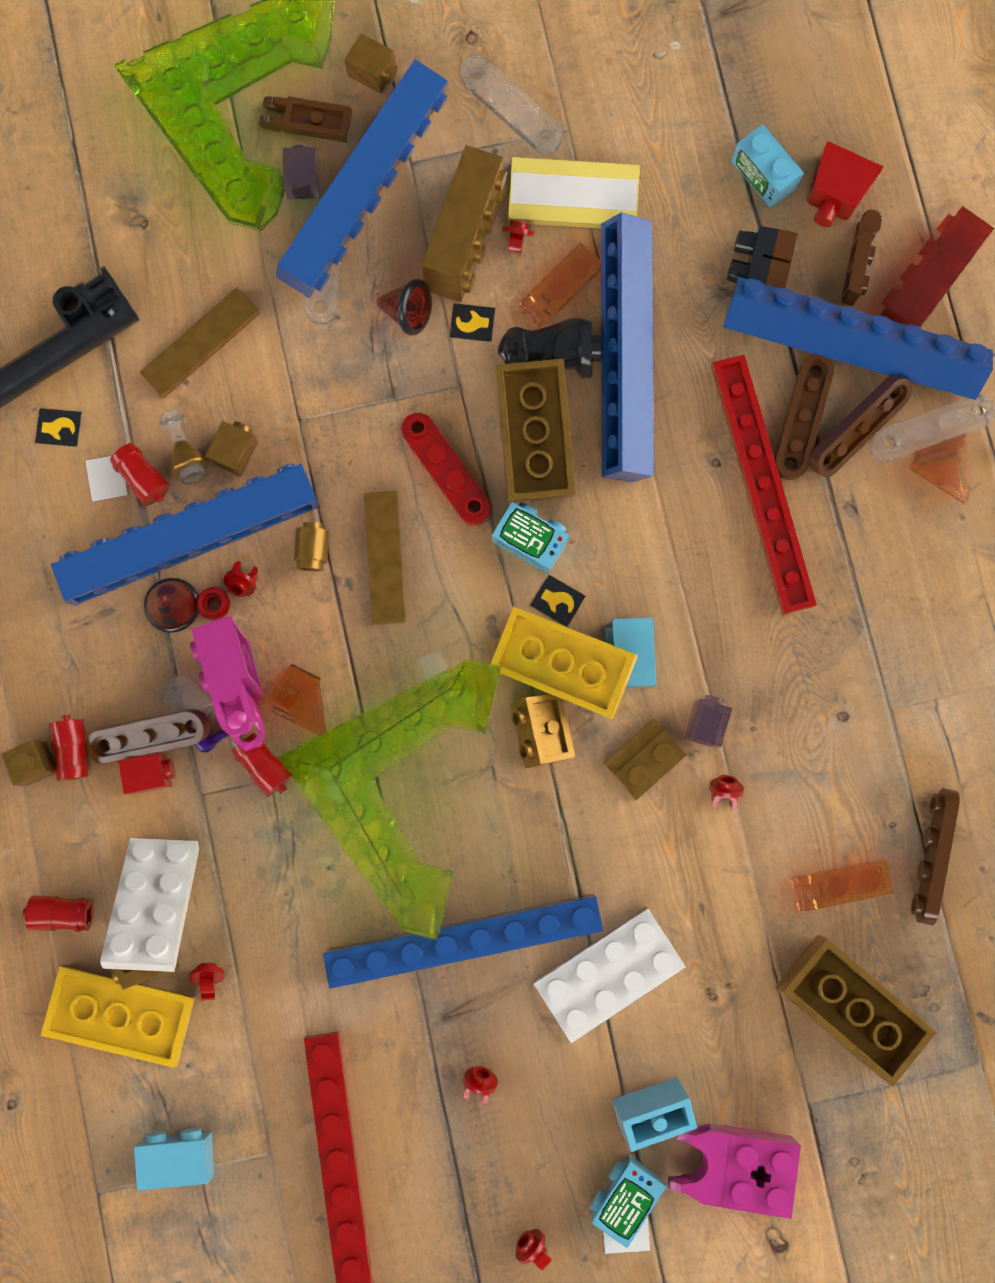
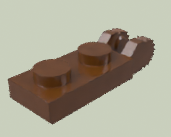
M290 96L288 98L264 97L263 106L266 110L285 113L284 117L265 114L260 116L259 125L266 130L284 131L285 133L347 143L352 118L350 106Z
M870 209L864 212L861 221L856 226L841 297L842 304L853 306L859 296H864L867 292L870 276L865 275L867 265H871L876 246L871 245L875 238V234L879 232L882 221L881 213L878 210Z

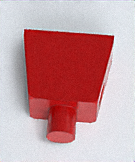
M827 141L818 159L807 199L810 205L818 208L814 216L815 223L822 227H831L836 216L843 220H848L871 189L884 166Z

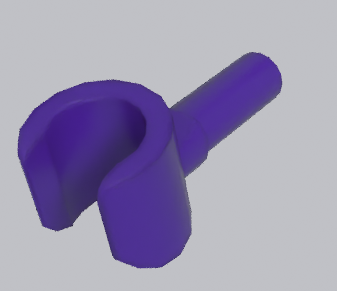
M221 730L213 736L208 734L204 740L194 745L201 752H209L216 746L217 742L229 735L224 730Z

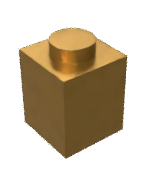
M360 33L345 58L348 76L380 94L386 84L390 85L394 81L398 71L394 50Z
M222 421L205 457L212 465L242 477L258 442L251 433L252 429L237 421H234L233 425Z
M31 740L0 753L13 785H30L53 775L54 769H56L45 741Z

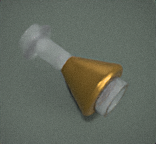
M178 410L164 412L160 416L161 421L159 425L161 429L169 430L174 443L171 475L176 479H180L183 484H193L201 481L207 475L206 469L209 467V460L186 440L181 427L185 422V416L180 414Z

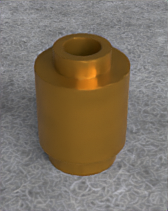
M303 522V527L296 528L293 560L296 561V569L310 572L323 571V564L327 563L329 531L323 529L322 523Z

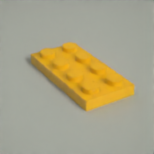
M513 606L489 669L613 719L638 655Z
M60 966L40 1036L175 1068L178 1066L195 997L143 984H137L122 990L121 985L116 984L112 977L68 966Z

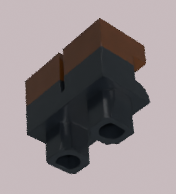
M759 226L756 233L739 230L733 251L750 255L747 263L732 259L726 280L736 283L738 277L744 279H756L765 285L779 289L786 288L798 233Z

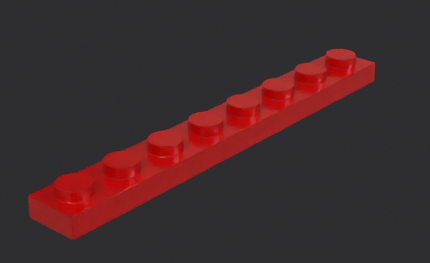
M745 354L713 362L711 365L781 613L786 615L817 606Z
M340 1032L305 1036L304 1046L336 1283H373Z

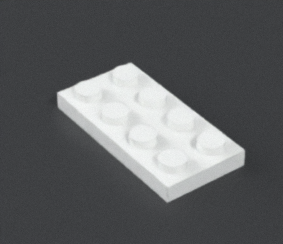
M130 838L100 960L103 969L175 972L199 853L198 841Z
M645 908L534 981L533 984L570 1043H573L686 968L650 910Z

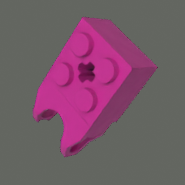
M231 615L192 628L194 641L190 642V648L196 662L200 661L203 672L198 673L199 681L203 691L210 694L219 725L244 751L262 746L266 729L259 700L265 699L247 637ZM254 724L258 729L257 737L251 742L241 741L239 735L250 733Z
M713 1124L700 1125L695 1130L676 1136L677 1140L687 1142L693 1147L700 1149L703 1152V1160L701 1166L691 1174L668 1176L667 1185L669 1189L687 1194L704 1205L792 1219L801 1145L792 1136ZM757 1166H761L763 1168L761 1174L753 1176L751 1174L752 1170L757 1171Z

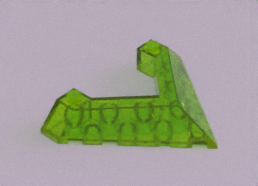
M261 0L249 5L251 9L234 17L232 14H228L181 35V38L172 42L168 40L145 50L142 57L128 63L124 59L113 64L230 224L262 231L278 215L286 183L278 167L246 159L215 105L292 62L323 69L332 37L334 0Z
M465 660L278 757L293 774L292 778L404 932L434 940L438 939L453 870L422 863L419 860L415 851L411 849L405 839L403 830L392 811L387 808L379 794L380 790L373 779L384 773L385 769L397 761H402L422 748L423 744L438 734H443L452 727L485 734L500 666Z

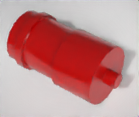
M128 443L120 447L111 456L110 462L113 465V469L120 473L128 483V487L144 506L161 502L164 499L163 496L170 489V485L158 470L142 455L143 452L133 443Z
M70 714L61 715L62 721L49 723L51 748L54 750L56 768L54 769V774H56L57 781L88 777L89 765L87 764L85 750L84 719L71 720Z
M252 733L242 741L251 742L257 737V734ZM264 741L262 746L248 751H244L238 745L232 750V754L235 756L234 759L242 764L251 775L253 782L266 797L271 796L276 791L282 794L287 790L285 784L293 777V774L277 756H274L264 744Z
M32 895L22 914L25 917V924L28 930H73L74 932H82L90 929L94 910L92 900H86L85 898L64 899L58 896Z

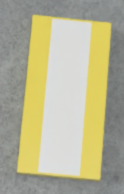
M512 157L508 223H510V220L533 225L601 229V223L621 212L637 217L640 165Z

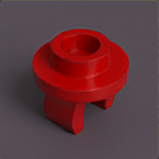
M510 220L509 226H502V232L510 234L509 252L521 254L524 236L534 237V231L528 230V223Z
M236 561L232 570L228 571L223 578L228 591L238 597L252 595L256 590L258 567L254 566L249 574L241 572V561Z
M720 775L718 778L710 781L709 789L712 792L711 801L713 809H718V803L722 798L730 799L729 804L732 811L737 809V798L742 796L744 791L743 785L738 782L737 778L730 775Z
M201 963L190 972V981L199 985L201 1001L215 1000V984L224 980L225 972L222 968L217 967L215 963Z
M483 1066L472 1067L466 1070L463 1077L465 1085L463 1098L468 1100L471 1092L483 1095L481 1104L486 1105L490 1094L495 1092L498 1085V1079L495 1074Z
M539 1229L526 1231L518 1238L515 1256L522 1264L533 1261L543 1271L551 1263L552 1258L546 1254L548 1250L544 1246L545 1235Z

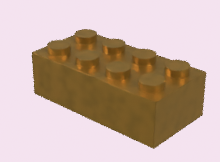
M465 145L422 263L423 280L428 285L431 293L462 302L465 292H471L476 276L473 274L475 263L481 264L486 249V245L483 244L486 233L491 235L497 217L494 215L496 204L502 205L507 186L504 185L507 171L503 170L502 156Z
M564 359L496 365L508 502L576 495Z
M820 935L813 939L775 986L780 993L892 1087H894L937 1033V1031L828 938Z

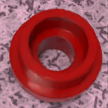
M210 587L203 590L197 599L199 613L204 618L212 621L224 618L231 607L229 595L218 587ZM212 599H219L220 606L216 610L209 608V603Z

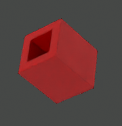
M158 752L118 761L123 793L125 795H134L172 787L171 779L175 778L174 764L171 758L167 759V754Z

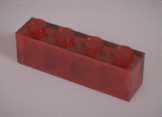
M964 206L959 209L955 216L948 213L936 229L941 233L936 241L930 237L918 253L922 257L919 264L916 266L911 262L899 278L904 282L900 289L892 288L880 303L885 309L879 316L887 317L891 321L907 326L915 325L921 327L994 228Z

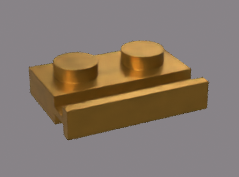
M652 719L603 764L614 774L633 798L638 800L687 754L662 729L657 721Z

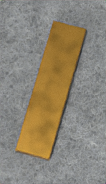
M236 287L142 369L140 374L164 399L260 314L259 309Z
M397 490L364 493L372 624L405 623L406 612Z

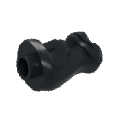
M581 318L568 319L532 331L520 327H512L503 336L498 347V355L503 359L504 364L531 362L532 360L564 359L565 369H576L577 374L581 378H591L593 362H601V335H593L592 321Z

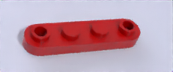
M423 413L408 415L401 427L402 435L407 445L460 519L469 526L484 524L491 514V504L487 496L431 418ZM416 424H421L424 429L420 433H414L412 427ZM471 503H478L481 508L478 512L473 513L469 511L468 506Z

